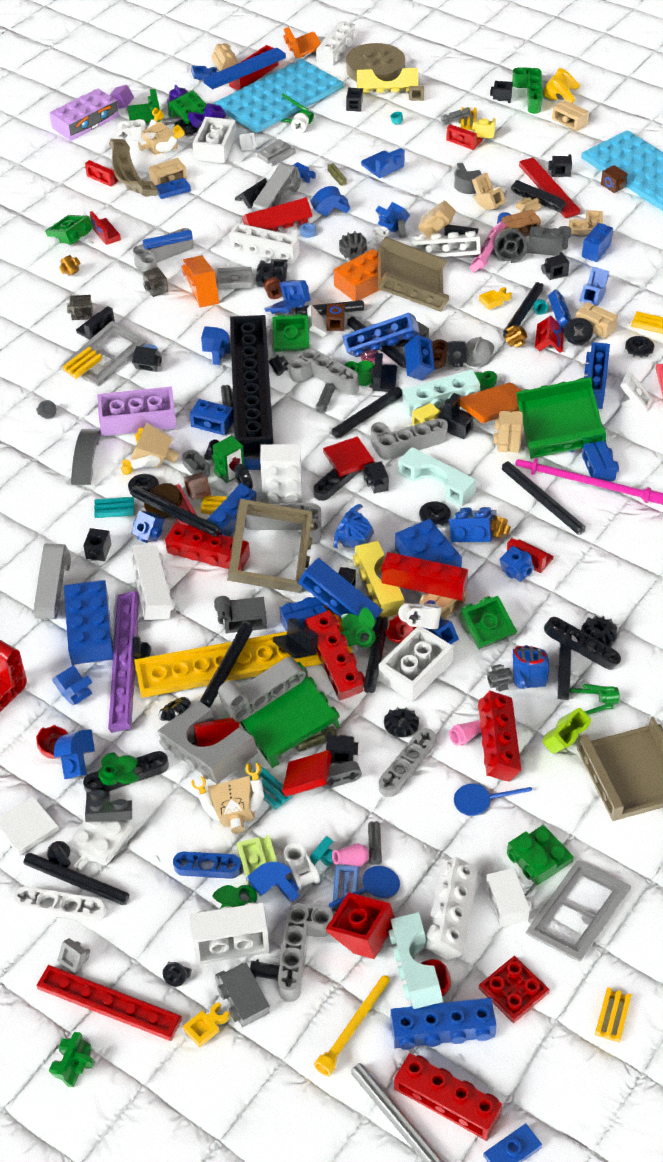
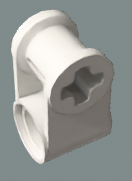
M138 119L119 122L117 138L125 139L126 141H142V131L146 129L145 121Z
M405 603L399 608L398 616L412 627L438 629L442 607L427 603Z
M299 843L287 845L284 851V863L292 870L289 875L299 887L298 891H301L302 887L311 883H320L316 867L311 862L305 848ZM294 856L299 857L298 859H291Z

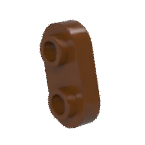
M437 339L432 342L435 369L444 367L448 356L447 341Z

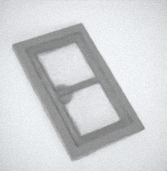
M111 321L62 365L64 366L86 348H92V351L95 350L97 355H102V360L80 377L99 386L134 354L136 346H143L147 343V340Z
M577 860L528 927L525 934L581 962L631 890V885Z

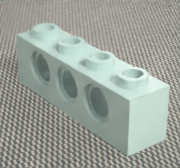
M473 369L402 389L403 403L409 416L412 417L413 410L430 403L437 409L443 408L445 400L449 399L453 393L464 397L480 392V383Z

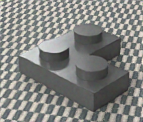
M94 790L86 793L85 822L132 819V800L117 799L110 802V791Z

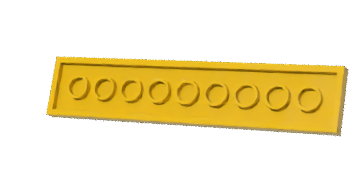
M340 621V628L338 629L339 632L342 633L345 630L343 628L342 621ZM287 631L248 638L225 682L256 677L281 660L291 657L273 642V637L287 635ZM232 642L134 659L141 698L208 686ZM347 646L349 653H352L351 646ZM317 654L294 659L297 663L300 662L303 667L322 664Z

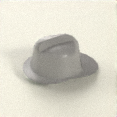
M481 336L470 339L466 344V364L471 367L486 365L494 352L495 346L493 343L483 339Z

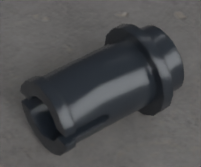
M257 959L256 961H251L250 970L255 979L260 977L278 981L280 965L259 962V959Z

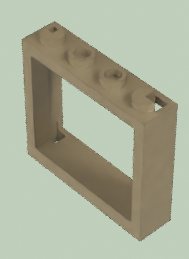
M240 499L227 581L300 593L302 586L298 581L305 568H308L310 556H307V549L310 550L312 545V538L309 537L310 531L314 529V520H311L312 511ZM246 514L302 524L295 580L238 570Z

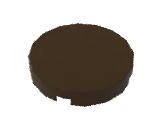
M172 483L159 484L149 491L177 506L182 503V494L177 486ZM144 503V508L148 512L164 519L171 516Z

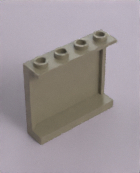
M385 236L378 248V289L441 312L449 301V295L443 291V268L447 260Z
M654 716L650 718L649 726L592 741L588 734L579 736L577 751L612 822L663 808V728L660 724H657Z

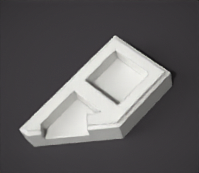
M310 304L307 308L309 330L324 337L327 334L326 322Z

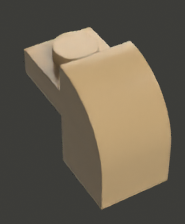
M483 173L472 179L477 193L473 197L478 205L486 210H490L506 203L502 188L492 187L488 173Z

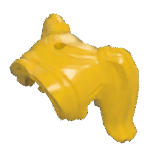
M558 68L555 75L549 79L544 87L543 95L550 100H557L556 94H560L566 101L573 103L575 98L569 89L576 90L581 85L565 69Z

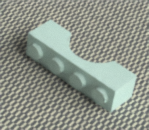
M411 447L399 459L398 474L413 482L420 479H434L441 482L446 487V499L460 506H463L475 494V478L422 451Z
M419 912L391 919L393 929L388 930L391 944H397V947L393 948L396 963H402V965L397 967L401 981L406 980L407 983L402 985L405 999H411L413 1009L443 1002L435 967L423 965L414 960L416 955L426 947L427 942Z

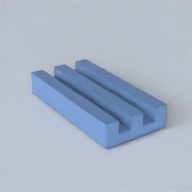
M335 865L333 901L338 899L340 871H345L343 897L348 893L349 872H354L352 893L358 891L359 866ZM341 903L332 907V911H337Z

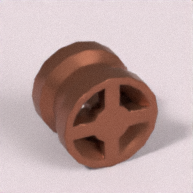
M276 277L268 278L264 282L267 296L274 300L283 295L280 286L281 282Z

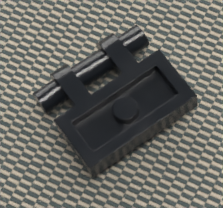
M271 259L270 263L261 260L257 265L258 274L255 279L257 286L262 287L263 283L271 277L278 278L280 282L286 281L288 259Z

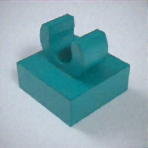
M327 835L309 857L314 866L319 859L328 867L333 862V850L328 849L333 840Z

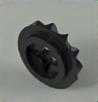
M182 119L174 125V127L179 125L184 130L185 135H193L199 129L191 123L186 124Z
M574 318L566 324L564 335L567 341L574 346H582L587 342L589 343V340L593 337V327L584 318ZM575 329H577V330L583 329V330H582V335H581V336H580L579 334H578V335H575V334H576Z
M633 336L625 344L628 354H633V357L639 356L640 358L642 356L648 357L649 354L653 353L655 347L653 341L644 336Z
M242 464L236 465L234 469L236 482L238 485L241 483L252 489L253 481L248 469Z
M139 474L130 479L128 490L130 492L133 486L139 488L143 486L142 489L149 492L152 488L159 485V481L151 474Z
M431 501L421 506L419 516L421 521L430 518L435 525L443 526L444 522H449L451 511L446 504Z
M186 697L170 701V703L164 705V708L160 709L159 719L161 721H171L189 708L191 701Z
M397 706L395 710L389 709L388 714L384 716V727L393 736L408 737L417 731L419 717L416 716L414 710H408L407 706L404 709H400ZM404 717L405 721H403L402 724L398 726V720Z

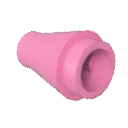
M475 720L454 725L449 731V737L453 744L464 746L477 734L481 733L480 721Z
M360 843L334 850L332 853L334 864L361 867L369 859L367 847Z

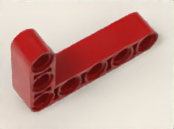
M0 640L1 712L22 692L27 683L20 651Z

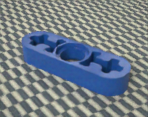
M555 289L548 297L558 324L565 329L566 324L572 318L565 298Z
M183 851L177 853L173 858L174 871L180 876L233 879L238 877L242 870L241 860L234 854ZM183 861H187L185 866L181 867L180 864H182ZM205 861L214 863L210 869H203L201 864ZM218 862H221L220 869H218ZM229 864H234L232 869L227 868L229 867Z

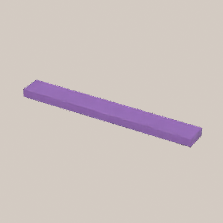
M137 591L117 595L108 729L111 733L132 729L135 679L134 659H136L132 655V638L137 637L139 594Z

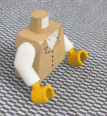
M154 108L152 111L154 119H151L148 127L142 131L143 141L138 142V148L140 151L148 149L154 155L177 149L178 137H183L185 133L179 125H176L172 131L161 121L158 122V120L164 118V114L158 108Z
M146 423L144 428L140 427L138 433L134 434L138 443L132 454V461L124 459L120 469L124 475H128L133 469L141 467L160 468L164 459L175 463L179 452L169 448L173 439L162 428H155Z
M250 763L246 765V772L252 775V779L250 776L211 785L208 786L207 791L205 789L206 779L200 776L203 781L200 787H197L194 779H192L193 788L199 790L200 794L198 796L204 810L214 820L220 821L224 827L230 826L232 833L238 834L245 830L244 822L255 818V811L258 810L264 798L262 779L259 778L262 766L259 763H256L257 770L255 773L251 771Z

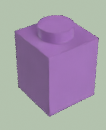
M127 84L115 87L110 93V96L117 100L118 109L127 107L134 99Z

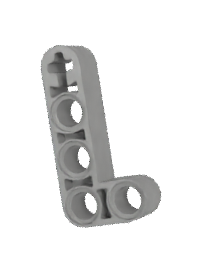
M281 162L254 201L252 212L279 205L288 190L298 191L301 186L298 168Z
M181 228V229H178V230L173 231V232L168 233V234L177 233V232L186 231V230H191V229H189V228ZM193 239L151 249H144L143 244L135 246L133 248L134 265L144 276L153 277L158 273V262L192 249Z
M316 349L304 350L289 363L291 378L294 382H303L313 375L325 383H333L334 388L346 395H355L359 392L357 372Z
M438 418L391 432L385 423L376 422L371 426V444L380 458L390 460L403 456L411 447L422 450L444 443L447 440L448 423L446 420Z
M314 503L274 504L312 511L311 520H314V529L310 531L309 537L312 538V544H317L321 541L322 521L321 507ZM246 514L245 527L249 530H302V524Z
M45 543L43 546L34 602L35 619L56 620L58 617L64 571H69L71 565V555L66 544Z
M287 657L240 688L232 680L224 682L219 687L218 695L222 706L234 721L241 722L300 684L304 680L306 673L292 657Z
M294 904L288 908L278 974L279 996L286 1002H293L300 997L308 936L326 937L330 935L326 932V927L333 918V912L326 906ZM302 918L300 921H295L294 919ZM326 920L327 922L319 923L318 921ZM296 939H297V940H300V941L297 942V943H292V942H291L292 940H296ZM289 962H297L295 965H288ZM289 979L293 981L291 987H288Z

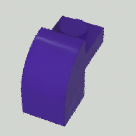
M207 103L203 114L189 112L187 117L194 127L200 128L205 117L225 119L226 113L221 105Z

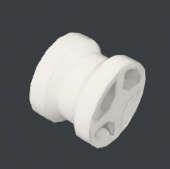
M297 113L291 123L292 130L296 133H303L309 123L308 117L303 113Z
M377 226L372 229V244L374 246L380 247L385 236H388L389 231L386 227Z

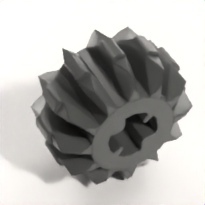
M356 231L342 235V238L339 240L341 255L345 259L349 257L352 260L354 257L364 254L367 251L365 236L361 232L356 233Z

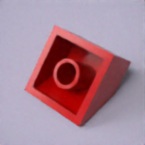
M348 892L332 920L327 925L326 932L353 954L375 960L389 936L388 930L393 929L391 919L395 918L390 903Z

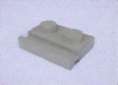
M279 139L259 150L257 158L267 164L270 163L273 167L296 154V149L291 148V145Z
M252 267L217 268L218 289L252 288Z

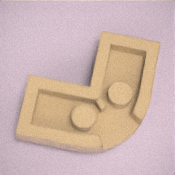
M586 210V220L569 219L571 235L588 236L597 223L603 224V211Z

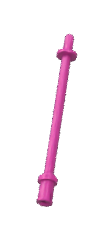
M535 458L534 462L522 459L515 461L516 466L530 469L531 475H535L536 471L641 497L645 503L649 501L663 505V493L653 491L650 487L641 490L538 464L539 460Z

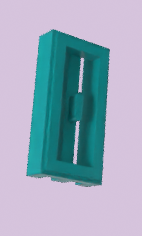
M134 497L94 499L95 518L134 516Z
M262 767V771L259 774V778L262 779V786L279 801L276 802L264 790L263 800L274 810H277L292 798V795L285 797L282 792L283 784Z

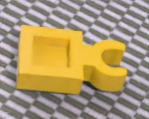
M506 287L500 288L498 292L493 289L479 295V301L490 310L503 305V301L510 300L512 293H506Z
M219 1002L211 1007L208 1015L202 1010L183 1025L184 1032L199 1048L219 1033L217 1024H224L230 1018L228 1011L223 1015L216 1014L221 1010Z

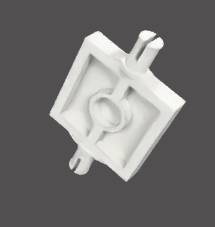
M84 820L67 843L70 851L80 856L73 867L77 871L82 872L89 861L99 862L107 866L132 831L131 826L119 820L85 822Z

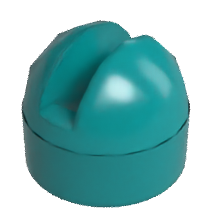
M397 111L390 115L394 125H397V123L400 125L403 122L402 112Z
M538 299L534 302L533 309L536 314L543 315L548 310V304L544 300Z

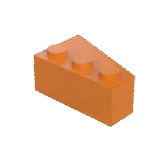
M200 255L183 259V265L181 266L182 274L186 276V280L191 287L199 308L220 304L215 271L204 256Z

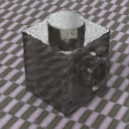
M159 267L142 272L144 289L152 297L168 292L167 278Z
M91 294L70 296V303H67V313L71 314L72 321L88 320L93 317Z

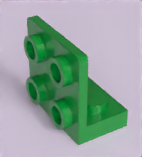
M150 89L148 103L127 106L129 121L141 119L146 124L150 123L151 119H154L153 109L158 108L160 111L156 89Z
M192 90L168 103V116L170 118L180 116L186 124L191 123L187 117L189 112L203 114L207 104Z

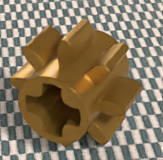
M68 255L60 260L61 266L59 269L62 274L71 276L80 270L79 265L81 263L77 257L74 258Z
M513 325L506 329L508 334L505 335V340L509 346L519 348L526 344L524 339L527 338V333L522 326Z
M494 515L493 520H491L492 536L502 539L503 534H509L511 526L507 525L508 519Z

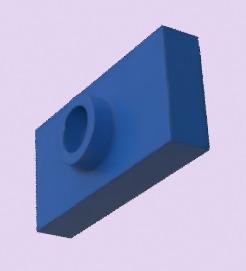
M186 178L156 185L158 189L157 194L160 199L191 191V186Z
M525 1123L483 1153V1157L487 1162H523L542 1149L543 1144Z

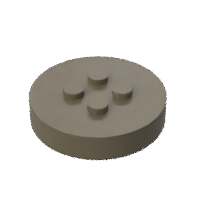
M363 44L353 48L346 56L347 75L355 82H357V70L372 69L378 79L392 81L405 68L404 53L397 47L389 44Z

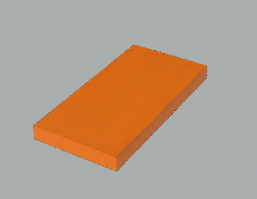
M509 382L460 397V407L481 423L498 419L500 411L519 412L516 392L522 390Z

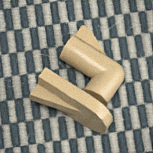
M524 197L516 203V208L520 212L530 209L537 212L541 207L537 198L532 200L530 197Z

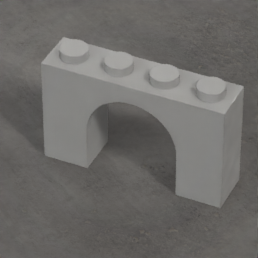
M197 701L157 730L160 736L159 743L165 751L169 750L178 760L185 761L192 770L196 769L206 780L210 779L218 784L257 755L258 750L253 736L241 728L236 729L214 745L206 747L195 746L194 724L215 720L212 709Z

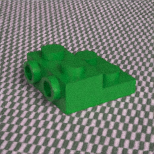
M67 215L46 229L45 232L47 237H55L59 239L60 243L72 245L80 237L87 235L94 227L87 215Z
M296 314L294 316L278 315L272 317L274 352L310 349L308 315Z
M498 595L492 598L490 596L484 597L475 605L472 603L467 604L461 608V612L458 615L466 633L471 634L479 650L517 633Z
M544 824L531 833L525 831L508 842L507 846L509 859L513 863H517L525 877L532 880L537 886L571 864L574 860V856Z

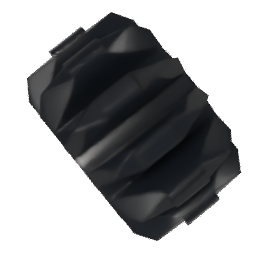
M594 615L593 619L588 617L581 627V631L610 647L617 639L616 624H613L612 619L606 620L604 615L601 618L597 615Z

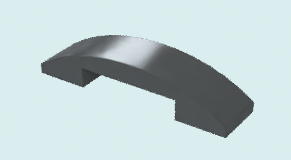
M81 429L79 432L73 456L71 485H91L93 476L92 465L96 445H99L101 429Z

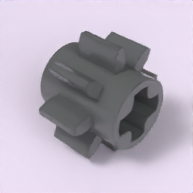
M501 664L491 666L492 671L487 672L490 688H495L499 692L509 690L508 684L513 683L510 668H505Z

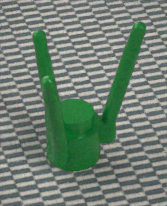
M284 93L281 94L282 97L302 109L296 113L305 114L309 119L308 124L313 121L314 113L309 111V108L302 106ZM283 119L281 122L292 123L293 119Z
M583 684V688H570V692L598 694L599 702L604 703L602 706L584 711L587 715L613 709V704L619 703L620 694L618 687Z

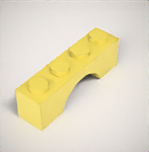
M403 68L400 75L392 81L378 79L372 69L357 70V88H363V94H368L370 91L384 93L385 90H391V93H398L400 90L409 92V86H418V68Z
M379 541L355 546V555L352 556L355 567H359V576L361 581H365L367 595L371 596L372 601L383 609L379 616L389 617L397 615L399 608L405 604V599L399 587L381 583L382 580L377 576L382 570V564L385 559V554Z

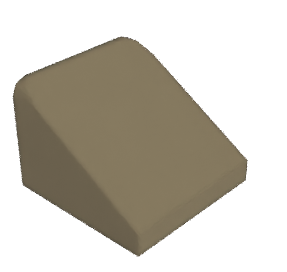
M409 86V101H424V86Z

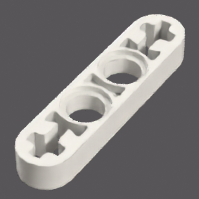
M28 886L17 889L13 897L16 907L25 912L90 923L101 921L106 913L103 901L95 897ZM29 896L30 899H26L25 902L21 901V899ZM47 898L55 900L52 906H42V902ZM70 902L78 904L76 909L72 911L64 909L66 904ZM98 907V910H95L93 914L90 913V910Z

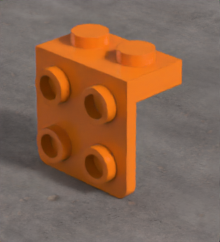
M289 27L283 29L285 44H287L289 51H292L295 58L304 57L306 54L316 52V49L321 44L315 32L295 38Z

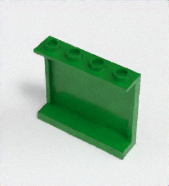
M591 377L516 392L519 412L523 413V429L530 459L582 449L583 445L587 443L606 442V431L602 426Z
M298 662V665H299V666L304 670V672L306 673V671H305L303 665H302L300 662ZM305 676L300 684L239 722L245 732L253 736L256 747L271 768L279 765L278 756L329 725L334 724L337 729L340 728L338 722L340 715L334 706L330 707L328 705L326 695L322 691L318 692L316 689L317 685L311 676Z

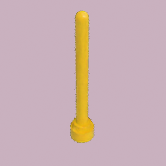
M387 975L381 976L331 1049L318 1056L314 1062V1067L318 1072L328 1077L334 1072L337 1067L336 1058L389 984L390 978Z

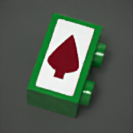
M232 435L213 445L214 473L227 484L236 479L234 472L236 465L242 464L245 467L243 445Z

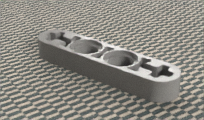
M428 728L420 729L379 779L378 789L381 795L385 797L395 796L435 747L436 734L433 730ZM411 751H416L420 755L417 758H411L407 754ZM403 766L407 771L401 774L397 773L395 769ZM392 778H394L393 786L386 788L385 785H389L392 782Z

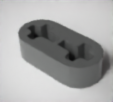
M188 450L183 453V465L192 475L202 472L207 478L210 476L209 463L197 451Z
M349 761L331 766L327 784L322 787L328 789L358 780L362 776L358 762Z

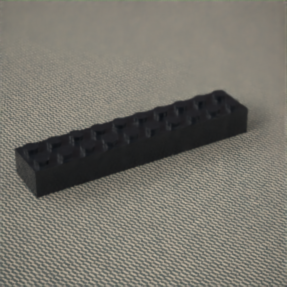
M266 315L230 317L235 439L243 445L244 457L260 456L261 445L274 444Z

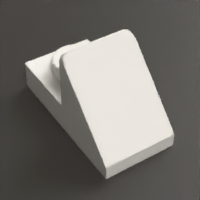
M632 372L626 374L620 385L625 392L620 404L640 411H647L653 398Z

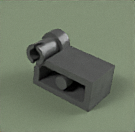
M531 226L527 253L558 256L562 252V247L563 250L568 248L571 228L560 226L559 228L552 229Z
M227 596L215 598L214 608L217 611V621L222 625L225 623L226 634L238 632L243 623L251 624L253 631L267 629L264 597L230 600Z
M247 962L241 963L226 972L223 970L214 975L221 998L228 1000L231 1006L229 1008L230 1015L234 1022L239 1021L241 1027L269 1014L270 1005Z

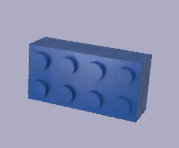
M106 580L64 585L67 641L71 665L113 660V642Z

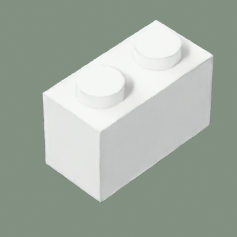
M511 868L487 874L485 887L500 928L528 921L532 905L530 898L524 895L523 880L521 876L517 877L515 869Z

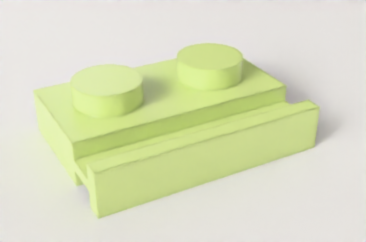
M266 835L265 838L261 839L257 837L236 843L245 878L260 865L267 862H277L270 835Z

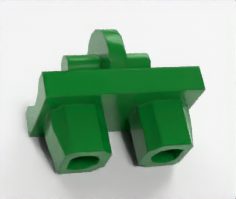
M74 1032L71 1038H62L59 1045V1051L64 1055L62 1061H53L49 1068L51 1075L62 1080L67 1087L74 1088L78 1076L83 1073L84 1068L91 1069L95 1063L94 1059L90 1057L92 1051L90 1049L91 1044L82 1038L80 1032Z

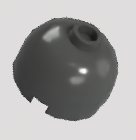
M505 228L496 235L494 239V252L502 262L511 261V263H515L526 255L528 242L520 230Z

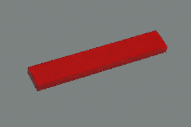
M534 157L519 161V167L539 189L560 197L565 201L566 206L560 212L565 218L580 214V208Z
M49 964L36 985L40 991L168 1041H172L182 1021L181 1015Z

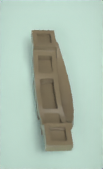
M110 138L112 169L116 178L125 184L129 190L145 197L157 196L158 189L152 181H142L138 176L131 159L130 146L126 140Z

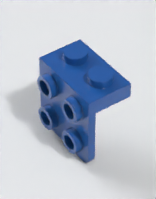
M399 148L390 153L383 150L362 160L361 165L380 179L404 167L405 150Z
M306 280L281 282L280 286L284 300L265 307L264 310L265 312H271V314L279 312L285 314L291 312V308L305 306V303L311 300Z
M471 507L460 508V511L456 512L449 519L451 543L491 542V520L494 515H497V510H491V507H481L479 510H472Z

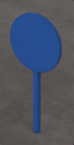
M466 784L455 792L454 805L460 813L467 816H476L488 809L490 799L530 792L532 787L489 795V792L481 785Z
M373 866L368 868L363 875L364 888L353 892V894L361 895L368 891L371 895L378 898H390L398 892L400 880L393 870L385 866ZM346 896L329 903V907L342 903Z

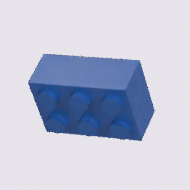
M430 518L395 533V550L398 554L462 568V556Z

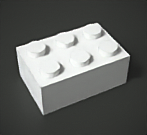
M205 117L193 141L194 159L225 163L237 137L236 120Z
M261 445L260 465L263 503H302L301 445Z
M417 627L379 663V681L413 702L452 663L453 646L425 628Z
M252 902L244 906H226L219 910H201L194 914H189L197 965L269 953L268 931L263 903Z

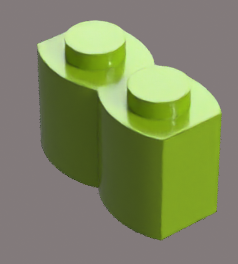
M582 708L573 710L558 720L555 728L545 734L542 743L552 754L562 751L571 746L576 741L578 734L589 727L591 718Z

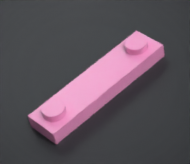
M500 221L491 229L480 248V254L476 255L469 267L471 271L475 272L479 268L482 270L487 265L488 261L486 260L494 248V239L506 227L504 222Z

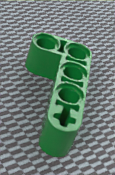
M514 68L512 74L513 87L527 88L528 112L532 114L540 113L542 107V71L539 68Z

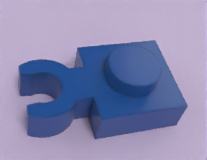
M191 65V73L194 79L203 80V78L217 73V67L207 68L206 66Z
M299 162L292 165L298 168L300 177L306 183H310V178L316 179V173L309 171V167Z

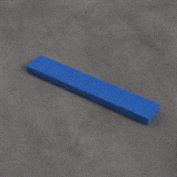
M278 47L203 78L204 84L212 90L285 59L286 53Z

